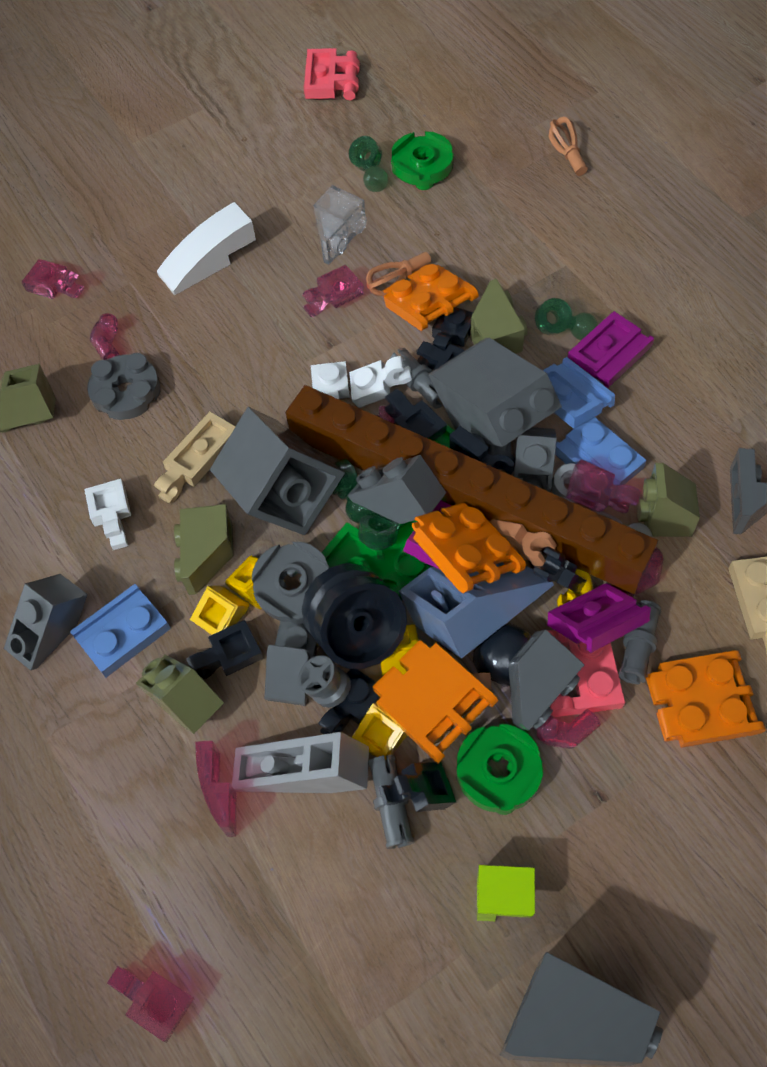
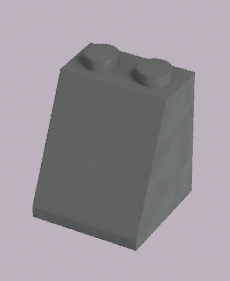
M484 338L428 374L455 430L462 426L471 434L479 435L486 444L503 447L562 407L546 372L491 338Z
M247 407L210 468L214 476L248 515L302 535H306L345 474L341 468L278 420L250 407Z
M546 952L535 969L500 1056L507 1060L625 1067L640 1064L645 1057L652 1059L659 1046L663 1029L656 1026L660 1011Z

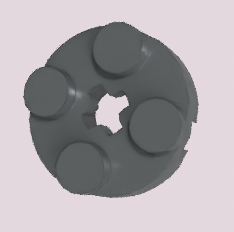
M141 353L119 355L107 360H99L91 367L92 375L87 385L89 397L94 407L99 412L101 410L107 413L109 418L126 420L138 417L148 410L147 405L153 398L157 400L160 394V381L156 370ZM123 383H132L127 385V390L120 391L118 387Z
M292 542L293 544H287L282 547L278 544L266 550L253 568L254 596L260 607L272 618L283 622L301 624L304 623L301 609L305 592L313 580L326 571L329 565L324 555L310 544ZM297 573L301 574L299 579L301 585L297 589L285 590L287 585L283 580L284 577L287 575L294 577Z

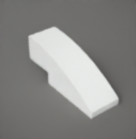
M235 202L216 212L193 230L170 253L157 270L158 276L171 292L176 295L230 265L228 255L256 240L251 219Z

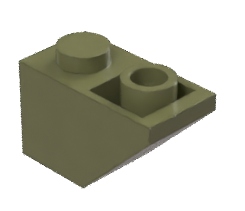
M497 279L490 280L472 314L471 340L475 345L484 338H491L515 354L522 352L524 336L527 335L526 322L521 315L517 316L510 293L507 290L503 291Z
M40 363L6 371L0 380V433L31 423L41 424L53 418L56 397Z
M655 463L651 477L644 480L643 498H639L637 502L638 522H644V525L651 530L653 536L692 537L700 519L696 484L666 464Z
M226 504L180 509V524L174 525V538L176 546L180 547V558H175L174 570L177 582L182 581L188 594L194 595L234 556L233 525Z
M167 655L151 661L143 669L142 677L136 682L139 688L177 723L193 734L224 704L192 668Z

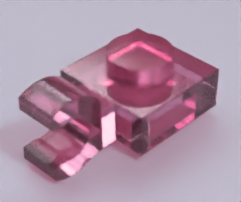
M42 259L37 260L21 281L26 291L54 299L58 292L72 298H78L85 289L84 286L75 283L79 277L78 274L67 270L66 266Z
M345 264L318 277V287L310 288L302 294V297L308 303L303 306V309L310 317H315L325 309L328 303L338 308L364 295V285Z
M581 459L574 465L566 498L598 512L603 511L609 505L618 512L627 513L630 504L635 506L638 504L641 491L631 485L613 484L615 474Z
M117 966L107 982L108 985L133 1001L125 1015L163 1042H168L194 1000L193 996L155 971L152 972L145 983L130 971Z

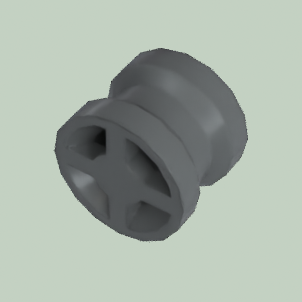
M319 655L312 657L303 665L298 675L300 689L308 696L313 697L322 707L331 708L339 705L347 697L351 688L349 675L337 667L336 663L327 656Z

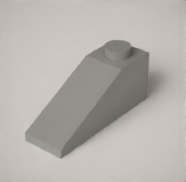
M342 732L238 747L235 749L231 790L236 792L338 793L367 789L369 746Z

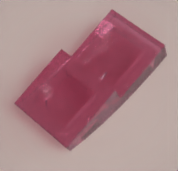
M213 741L195 742L197 772L206 804L227 837H236L237 793L229 782L220 783V752Z

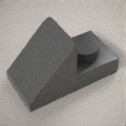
M739 448L730 466L733 534H742L767 514V483L761 482L762 470L761 465L755 464V449Z
M280 621L275 645H268L265 700L306 706L308 695L300 689L298 675L303 665L312 657H316L319 644L309 633L304 623L294 624L292 622Z

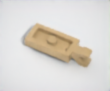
M209 411L163 461L167 472L160 476L154 484L155 488L161 491L158 495L159 498L172 504L179 497L185 482L194 487L210 470L236 426Z
M767 557L732 561L728 569L750 640L763 638L767 654Z

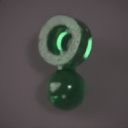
M369 136L358 137L349 148V159L355 167L365 171L363 176L365 187L371 192H380L388 184L386 171L378 167L382 158V149L373 138ZM371 152L369 158L364 160L365 155Z
M559 298L546 300L539 305L535 312L536 326L546 335H557L566 329H570L576 339L582 340L598 326L596 318L590 313L583 312L573 316L570 306ZM548 312H551L555 315V324H551L550 322H548Z
M347 459L334 462L345 474L332 494H337L341 499H347L345 512L351 521L355 523L368 522L375 512L352 502L347 496L358 484L356 481L358 476L353 465Z
M370 510V514L364 515L360 519L358 538L370 549L384 550L397 542L399 523Z

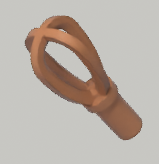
M560 117L557 120L553 119L550 122L551 127L549 130V139L552 145L569 160L577 176L584 175L588 168L580 155V149L577 146V134L572 121L567 117ZM562 123L567 124L569 131ZM557 127L564 132L569 145L565 142ZM554 134L556 135L557 139H558L559 142L562 144V146L558 143V141L556 140Z
M423 252L409 260L389 262L375 266L367 273L366 286L375 296H384L386 293L383 290H377L376 286L399 275L400 277L395 282L406 279L408 275L419 270L421 267L431 264V257L427 252ZM389 268H398L372 281V277L376 272Z

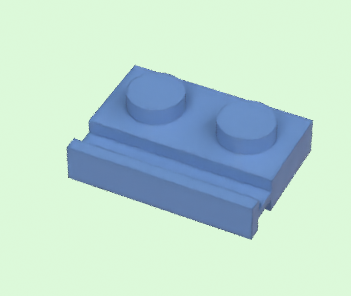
M568 357L563 359L562 364L558 366L553 364L543 370L548 374L562 406L554 413L573 429L602 413L604 407L608 406L611 408L615 404L616 395Z
M596 417L569 432L563 441L556 443L555 455L565 464L573 463L584 467L591 476V487L606 500L611 496L612 492L616 489L619 490L643 470L647 461Z
M134 584L72 629L70 633L106 678L171 628L148 598L140 591L138 586Z

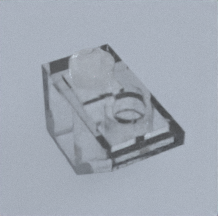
M334 185L313 205L323 262L327 265H330L338 255L343 254L350 241L364 230L367 223L364 200Z

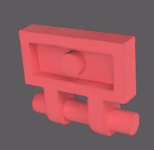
M336 48L307 49L304 81L305 99L321 100L335 98V90H342L346 100H353L355 93L359 89V79L356 75L360 70V61L357 58V53L351 50L346 53V56H337Z

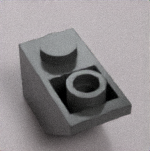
M531 427L516 438L513 476L548 492H551L557 440L555 429Z
M419 455L406 460L399 457L385 467L377 469L375 466L364 470L356 478L358 484L347 496L352 502L396 523L403 524L414 521L417 516L432 512L446 494V491L422 456Z
M61 574L25 583L4 649L29 670L37 669L70 634V631L77 626L88 594Z
M547 630L536 631L509 662L512 722L517 728L523 730H530L532 726L537 729L547 721L553 712V709L549 706L559 694L566 696L573 690L580 680L577 673L584 666L575 655Z

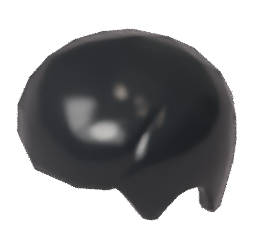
M505 624L474 649L473 663L478 673H490L492 681L501 684L503 687L510 686L509 662L530 639L532 634L517 625Z

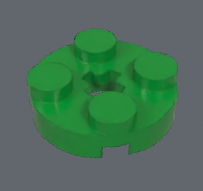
M425 131V136L415 137V132L409 133L398 139L392 147V173L400 180L415 185L420 190L431 189L434 183L445 179L453 169L454 155L452 153V145L447 138L438 133Z
M500 724L499 727L491 726L486 728L484 726L478 728L466 737L457 754V781L464 795L477 807L489 812H496L500 815L510 814L514 810L527 805L538 792L543 778L540 751L536 742L525 731L515 726ZM503 758L509 762L507 770L510 774L507 777L500 775L496 778L491 775L492 768L488 765V762L493 760L498 763Z

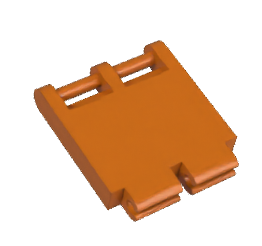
M435 264L425 265L408 275V279H411L410 281L401 279L383 290L386 293L383 296L386 307L420 331L428 328V323L443 314L448 316L453 313V308L466 300L473 301L479 297L478 291L473 285L440 265Z
M465 503L441 509L444 514H441L439 511H433L417 516L415 521L418 522L412 523V528L416 532L413 539L461 593L471 591L474 585L480 582L492 583L498 581L500 575L510 571L519 573L526 568L524 558L487 520L484 514L474 507H468ZM502 562L505 564V565H502V566H499V567L496 566V564H499V563H502ZM474 572H478V573H479V574H477V575H475V576H472V577H470V575H469V574L474 573Z
M419 640L399 660L400 665L407 672L403 675L393 666L372 688L380 697L376 702L378 707L433 760L440 763L445 757L443 752L461 733L466 735L472 729L470 724L487 706L493 707L498 702V699L437 643L429 648L424 642ZM481 698L482 700L474 707L475 703ZM469 712L463 719L462 716L465 713ZM453 726H455V728L445 737V734H446Z
M738 650L663 662L659 664L658 672L647 674L646 681L653 704L655 706L668 704V707L658 709L656 713L664 741L679 740L680 747L683 748L757 735L766 731L764 722L758 721L750 697L754 693L752 687L745 683L738 663L742 660Z

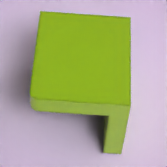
M479 865L477 873V921H495L496 916L529 918L534 916L535 868Z

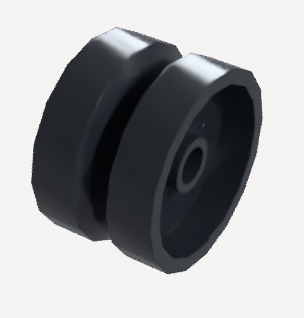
M344 563L330 567L317 576L305 592L301 609L304 626L328 657L344 668L365 669L378 665L392 655L403 640L407 625L404 603L389 585L385 584L376 573L363 565Z

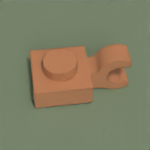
M494 519L490 521L524 560L530 561L534 566L541 567L546 561L541 552H539L546 547L555 549L557 546L550 534L546 532L531 533L527 532L522 524Z

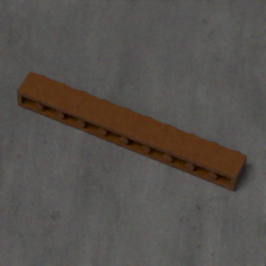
M304 385L285 412L289 430L306 443L363 471L372 466H375L377 469L385 467L399 457L406 460L421 455L446 491V494L441 499L442 501L452 506L465 503L468 507H474L480 510L489 522L491 519L517 523L522 524L527 532H546L550 534L557 544L555 550L565 554V559L577 565L579 570L632 594H635L659 541L310 386Z

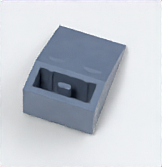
M503 562L496 564L497 567L505 565ZM526 566L522 572L513 573L510 571L500 575L498 581L492 583L483 581L475 584L471 591L461 593L440 569L430 567L399 590V593L415 626L462 659L523 609L536 601L554 584L553 581L548 582L535 575L534 570ZM474 572V573H471V574H469V575H470V577H472V576H475V575H477V574H479V573H478V572Z

